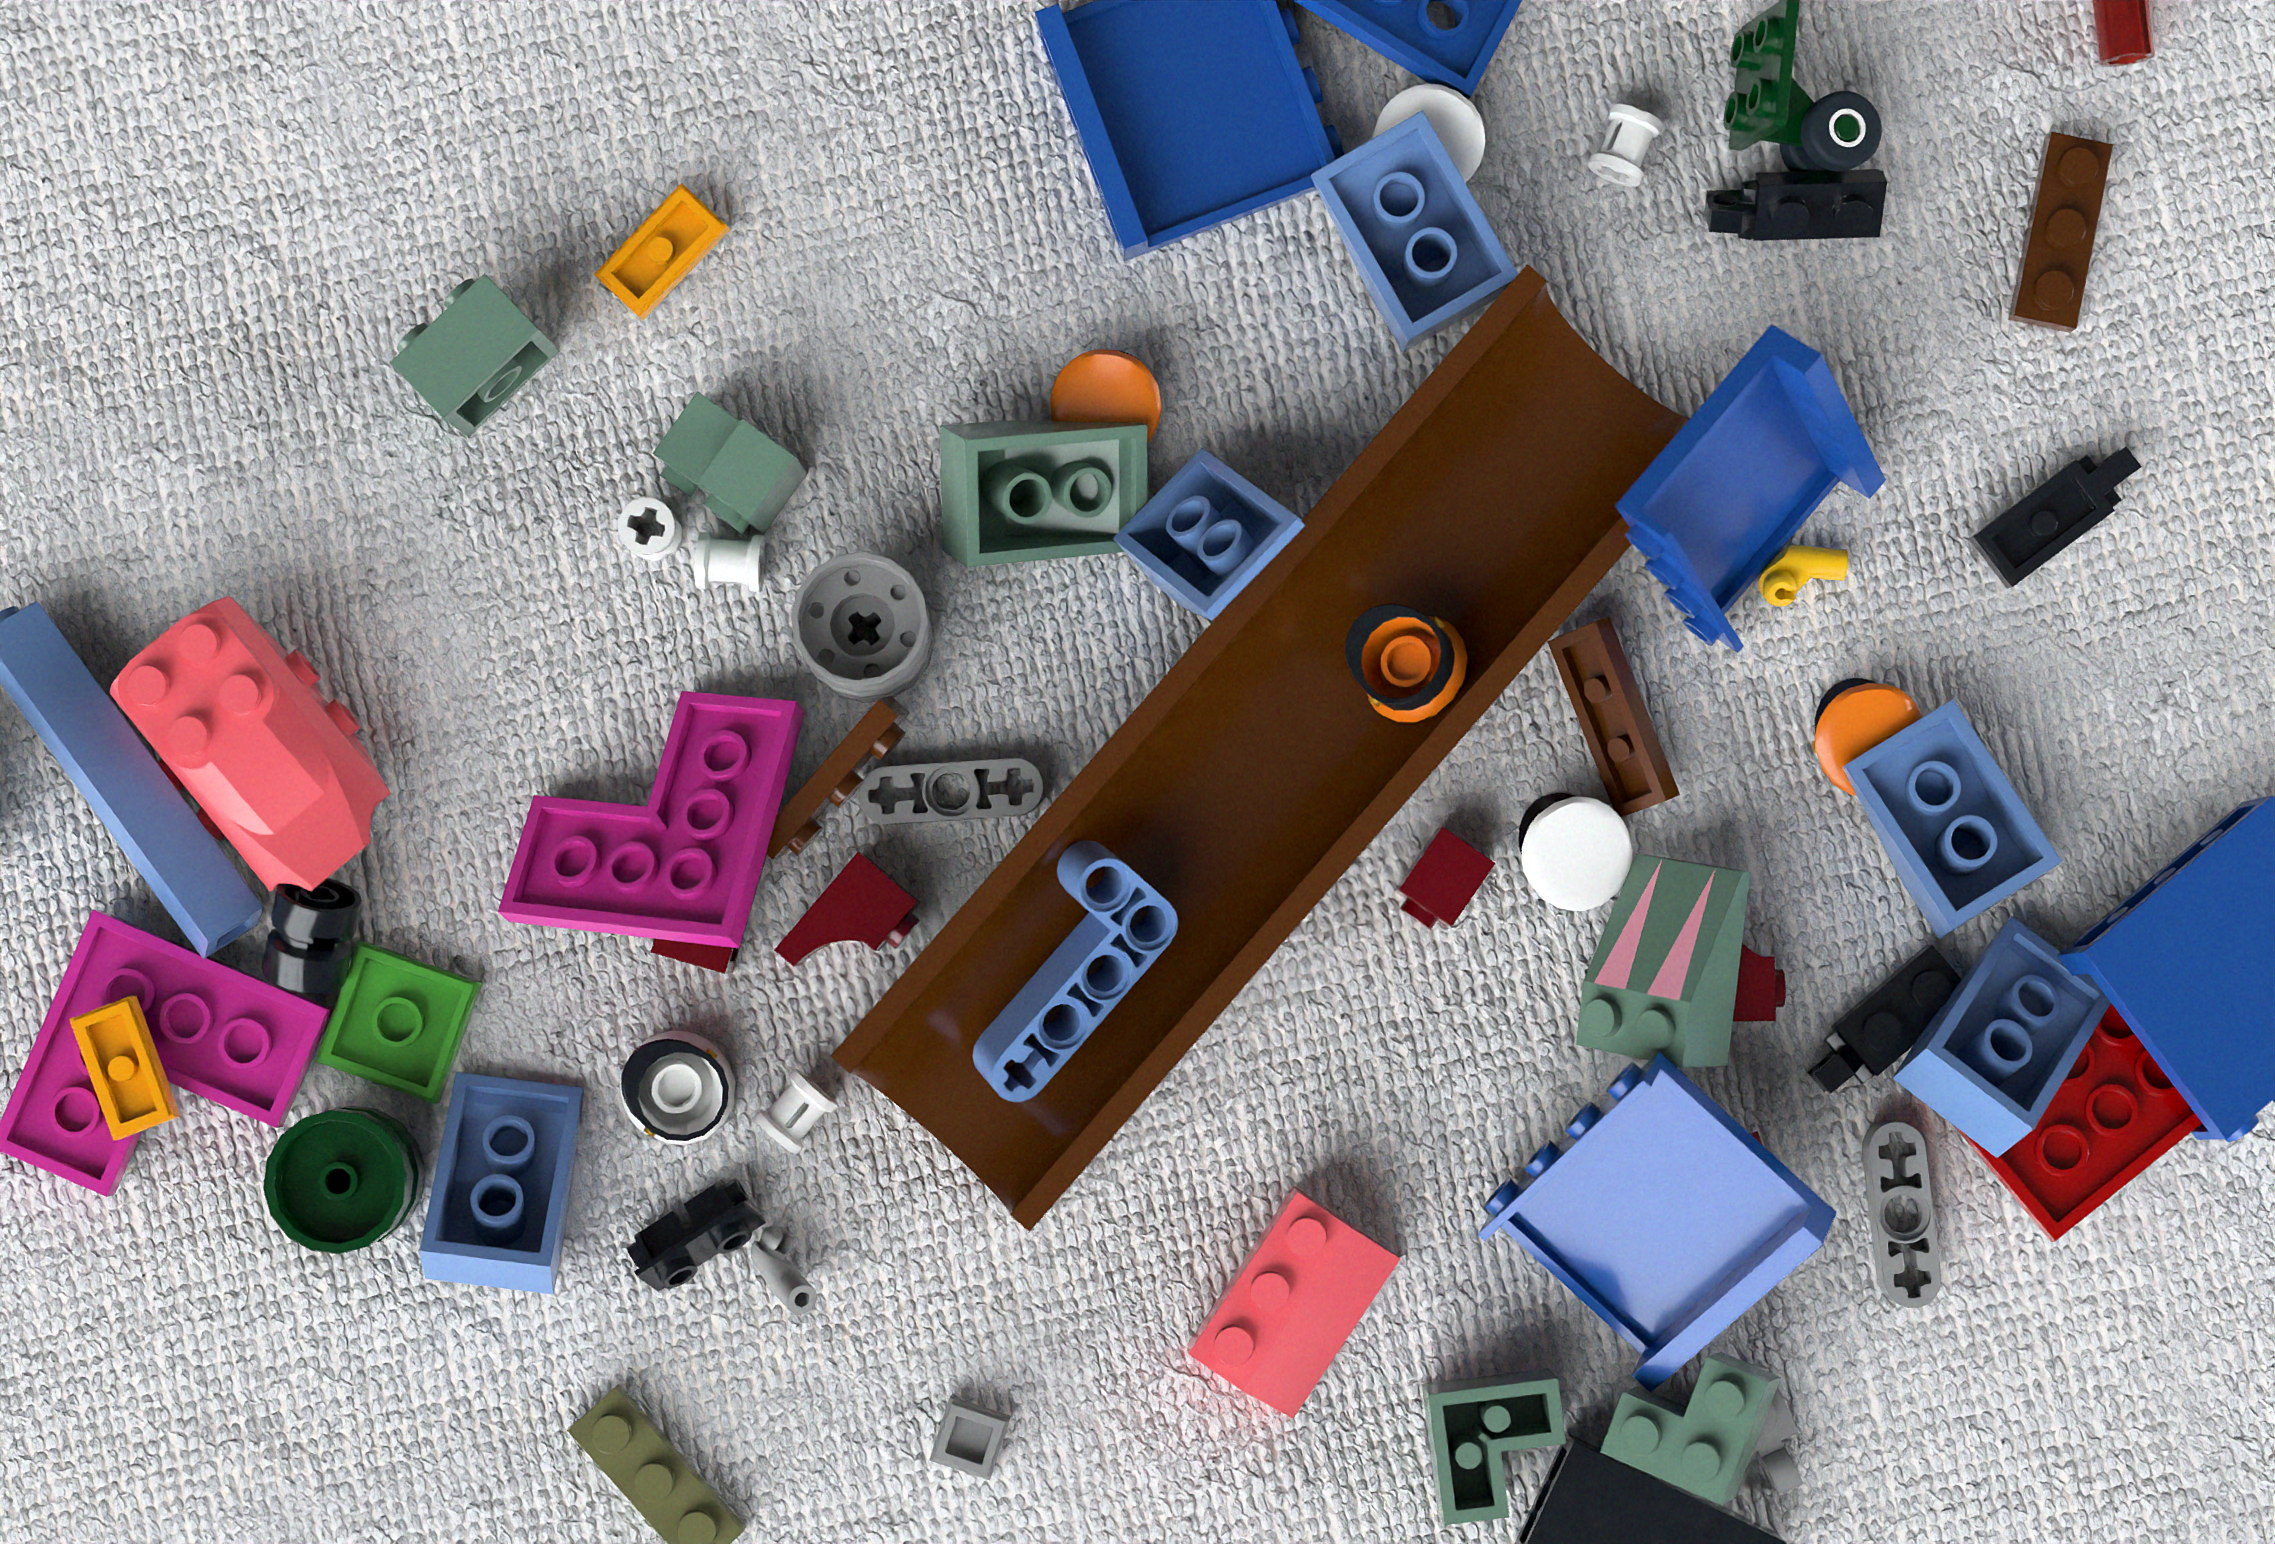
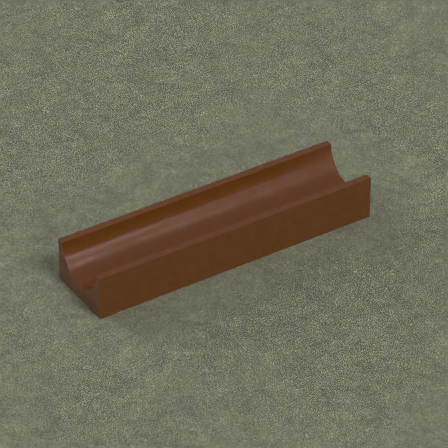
M1528 264L1302 519L1305 526L1222 610L830 1056L847 1072L863 1079L888 1097L936 1137L999 1198L1007 1208L1009 1215L1028 1232L1036 1226L1632 545L1625 536L1630 527L1615 505L1690 418L1672 411L1651 398L1599 356L1578 335L1556 308L1547 290V280ZM1389 603L1412 607L1425 616L1439 617L1448 621L1455 627L1463 639L1468 657L1465 679L1454 699L1436 715L1418 722H1397L1387 718L1374 709L1368 700L1367 692L1353 678L1345 656L1346 637L1354 621L1363 612L1372 607ZM1083 840L1096 841L1117 856L1171 904L1177 914V932L1167 948L1045 1087L1031 1099L1022 1102H1011L1000 1097L976 1069L973 1061L974 1045L981 1034L1089 913L1084 906L1063 888L1059 882L1057 868L1062 854L1072 844ZM1105 866L1096 868L1090 873L1086 880V889L1094 887L1101 881L1105 873ZM1149 905L1141 907L1134 913L1131 918L1130 927L1140 924L1148 914ZM1106 955L1099 956L1091 962L1086 976L1095 974L1102 968ZM1063 1004L1050 1009L1044 1017L1043 1024L1056 1020L1063 1010ZM1030 1034L1027 1040L1033 1044L1036 1038ZM1011 1059L1006 1063V1066L1009 1068L1015 1061Z

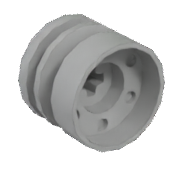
M867 552L837 555L813 569L797 591L791 613L794 642L819 682L839 697L862 703L877 702L878 699L888 696L894 698L913 687L928 668L936 641L932 614L927 606L924 595L912 575L890 558ZM861 622H864L870 628L878 624L876 631L880 639L871 646L865 640L857 643L859 638L854 629Z

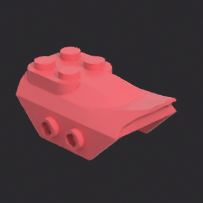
M231 596L212 601L180 619L126 664L112 682L109 694L160 755L161 759L157 763L179 792L187 789L202 807L196 812V816L214 838L220 842L227 838L270 892L277 888L280 883L297 885L311 892L371 843L370 824L373 811L391 793L366 748L354 734L361 728L360 724L338 699L335 698L331 703H328L314 684L321 677L312 664L296 649L289 654Z

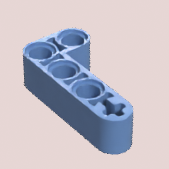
M1083 840L1072 844L1062 854L1057 868L1059 882L1063 888L1084 906L1089 913L981 1034L974 1045L973 1061L976 1069L1000 1097L1011 1102H1022L1031 1099L1045 1087L1167 948L1177 932V914L1171 904L1117 856L1096 841ZM1105 866V873L1101 881L1094 887L1086 889V880L1090 873L1096 868ZM1149 905L1148 914L1140 924L1130 927L1131 918L1134 913L1141 907ZM1106 955L1102 968L1095 974L1086 976L1091 962L1099 956ZM1063 1004L1060 1016L1051 1023L1043 1024L1047 1012L1054 1006ZM1030 1034L1036 1038L1033 1044L1027 1040ZM1013 1059L1015 1063L1008 1068L1006 1063Z

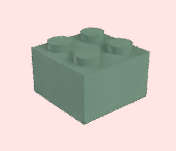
M485 273L476 282L470 278L453 289L444 301V306L447 309L429 326L426 323H421L411 329L397 345V350L400 353L390 362L445 421L467 437H470L560 352Z

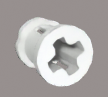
M1614 104L1607 116L1611 121L1599 153L1591 154L1588 168L1608 181L1624 186L1637 187L1641 184L1644 176L1640 167L1652 138H1657L1660 135L1664 124L1654 115L1637 107Z
M642 497L632 500L623 508L618 518L617 529L620 539L628 549L646 560H663L667 555L674 554L682 543L683 527L678 522L676 514L665 503L655 498ZM655 514L656 520L665 527V531L662 537L657 535L651 536L646 545L645 538L637 532V527L640 522L650 523Z
M700 531L696 542L694 563L696 588L707 589L710 583L748 585L751 592L761 593L765 574V537L754 535L751 541L713 539L710 532Z
M795 1069L790 1074L789 1078L792 1083L768 1111L759 1110L753 1117L756 1123L768 1135L795 1155L803 1148L801 1139L825 1112L833 1113L839 1106L822 1087L798 1069Z

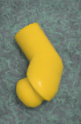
M1790 545L1783 549L1762 570L1758 582L1759 591L1769 604L1782 607L1791 604L1796 599L1794 595L1810 578L1844 581L1848 568L1847 549Z

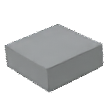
M950 1396L929 1461L990 1480L1011 1416Z

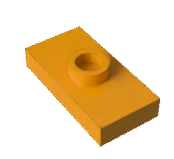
M681 183L594 275L643 321L730 230L720 218Z
M137 996L123 998L69 1019L113 1141L123 1139L181 1116Z

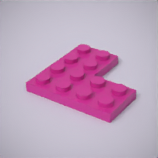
M681 691L647 806L539 795L533 796L498 913L508 922L740 948L806 712L797 701Z
M92 910L0 1121V1151L106 1197L115 1195L142 1131L113 1141L69 1021L71 1018L123 998L137 996L169 1083L272 1127L279 1128L283 1127L333 1008L209 956L203 959L198 951L107 912Z

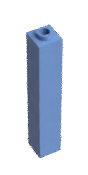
M36 601L22 610H19L17 606L2 610L0 612V684L203 959L209 957L256 927L262 914V904L39 602Z

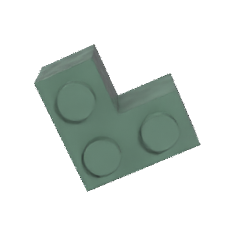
M698 391L653 452L666 465L660 474L662 478L689 497H692L697 488H699L708 495L703 504L714 515L741 534L751 525L764 535L808 474L792 453L744 419L739 421Z
M1723 1352L1709 1355L1705 1359L1688 1407L1656 1393H1650L1640 1386L1623 1391L1600 1452L1722 1506L1736 1498L1781 1377Z
M1547 1368L1422 1384L1437 1510L1444 1525L1509 1518L1501 1452L1566 1444L1558 1378Z

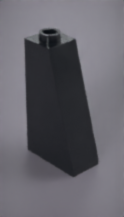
M1567 1432L1565 1434L1566 1444H1560L1515 1544L1787 1543L1775 1531L1717 1503L1600 1452L1601 1448Z

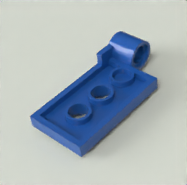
M1293 0L1427 83L1440 84L1458 91L1467 100L1472 96L1522 0ZM1441 2L1446 4L1454 13L1455 27L1450 30L1436 27L1428 17V3Z

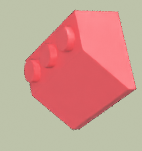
M1294 1186L1187 1344L1188 1354L1243 1392L1294 1418L1401 1258Z

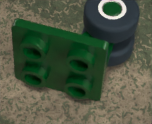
M1781 0L1742 26L1733 39L1730 63L1733 68H1737L1734 92L1728 97L1724 110V127L1726 130H1730L1729 149L1743 151L1761 140L1779 143L1782 160L1790 172L1828 170L1840 172L1853 169L1869 160L1880 144L1882 126L1878 112L1869 100L1851 91H1836L1814 103L1792 78L1799 0Z

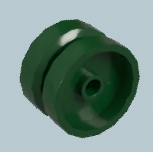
M347 1106L304 1117L284 1132L267 1159L263 1189L270 1215L288 1238L311 1251L343 1254L385 1240L409 1222L422 1199L426 1170L419 1144L402 1122L379 1109ZM341 1169H344L350 1175L351 1185L348 1190H344L341 1186L346 1177Z

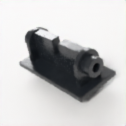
M736 1178L728 1183L721 1179L684 1203L694 1224L685 1229L678 1215L672 1211L644 1230L634 1235L636 1242L628 1246L627 1251L638 1267L634 1271L636 1276L659 1292L664 1288L671 1289L688 1282L696 1275L698 1266L718 1253L726 1254L739 1249L751 1239L752 1232L764 1225L766 1221L745 1203V1201L749 1200V1197Z

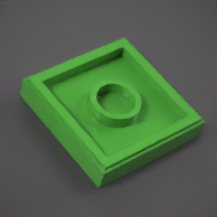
M358 941L348 969L346 982L341 988L315 1062L434 1104L440 1103L483 983L366 941Z

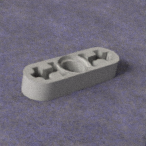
M1020 758L885 766L874 769L865 776L864 782L859 788V803L864 813L870 819L885 825L1016 817L1032 812L1040 804L1044 794V782L1038 769L1032 763ZM1013 769L1020 770L1023 780L1033 781V792L1023 794L1021 805H1011L1008 795L993 794L988 795L992 807L990 809H978L981 798V786L975 774L976 771L990 770L987 783H1003L1007 781L1008 771ZM948 773L962 775L970 785V797L967 803L957 810L941 808L936 803L933 795L936 781ZM926 774L922 795L928 808L927 813H914L917 805L916 800L896 802L894 807L895 813L884 814V808L881 804L872 803L871 791H877L882 788V779L893 778V784L896 788L913 789L916 788L912 776Z
M1885 1120L1873 1125L1865 1134L1862 1142L1877 1282L1880 1290L1889 1300L1903 1307L1919 1308L1930 1303L1937 1296L1941 1287V1269L1926 1144L1921 1133L1913 1126L1896 1120ZM1895 1132L1897 1140L1908 1142L1909 1153L1900 1155L1898 1163L1901 1176L1910 1177L1914 1175V1186L1897 1183L1881 1188V1177L1894 1179L1891 1160L1880 1157L1878 1153L1879 1146L1889 1144V1133ZM1908 1195L1915 1201L1918 1207V1219L1915 1225L1907 1231H1893L1885 1221L1884 1212L1886 1205L1896 1196ZM1922 1239V1249L1909 1248V1256L1912 1267L1924 1271V1280L1915 1282L1913 1287L1914 1293L1908 1295L1905 1287L1894 1284L1893 1281L1895 1274L1904 1272L1903 1252L1897 1249L1889 1252L1888 1242L1910 1244Z

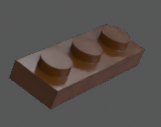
M2052 131L2045 137L2008 320L2067 333L2077 329L2113 144Z
M1610 616L1547 641L1613 809L1620 817H1624L1679 796V790Z
M892 696L878 699L776 816L766 852L772 860L787 854L790 850L796 856L801 854L823 829L816 820L831 803L838 809L841 808L863 784L864 780L857 773L873 755L879 761L883 760L902 740L906 732L899 725L910 712Z

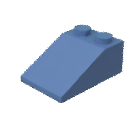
M1423 110L1311 174V179L1371 299L1403 353L1496 300L1518 275L1514 265Z
M1201 448L1113 539L1153 584L1183 608L1213 620L1294 538L1305 524L1295 514L1204 448Z
M1954 699L1843 766L1851 786L1904 887L1939 939L2047 874L2062 862Z
M2011 916L2003 924L1951 993L1949 1000L1938 1010L1920 1034L1892 1079L1996 1158L2034 1130L2111 1004L2090 974L2072 976L2057 957L2060 951L2014 916Z
M456 1072L419 1249L425 1279L554 1294L565 1236L584 1088Z

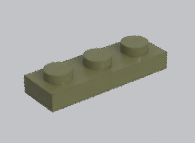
M620 1384L567 1430L667 1544H730L746 1529L741 1520Z

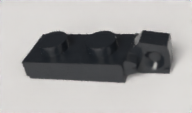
M1879 169L1840 172L1830 170L1756 172L1755 180L1742 182L1741 190H1707L1704 216L1709 232L1736 233L1739 239H1753V241L1880 237L1887 180L1884 172Z
M2127 447L2120 451L2117 450L2098 465H2095L2088 455L2078 461L2074 460L1972 535L1969 540L2007 589L2011 588L2114 512L2113 507L2122 499L2113 488L2142 466Z
M1926 945L1831 1026L1833 1031L1824 1041L1832 1051L1807 1073L1823 1092L1828 1091L1829 1094L1853 1075L1861 1084H1864L1873 1076L1880 1075L1915 1044L1920 1034L1938 1010L1949 1000L1951 993L1962 979L1933 945Z

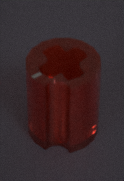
M2092 0L2101 66L2119 67L2147 61L2155 56L2148 0Z

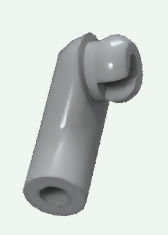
M767 1227L762 1232L761 1239L753 1241L751 1259L773 1293L785 1307L794 1314H805L815 1306L817 1293L792 1263L786 1259L787 1255L795 1247L794 1239L778 1227Z

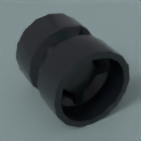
M327 878L311 892L293 884H278L271 915V921L275 928L267 936L262 962L264 976L283 988L302 993L319 994L333 992L342 988L346 982L352 953L348 940L352 939L356 933L362 903L360 894L351 886Z

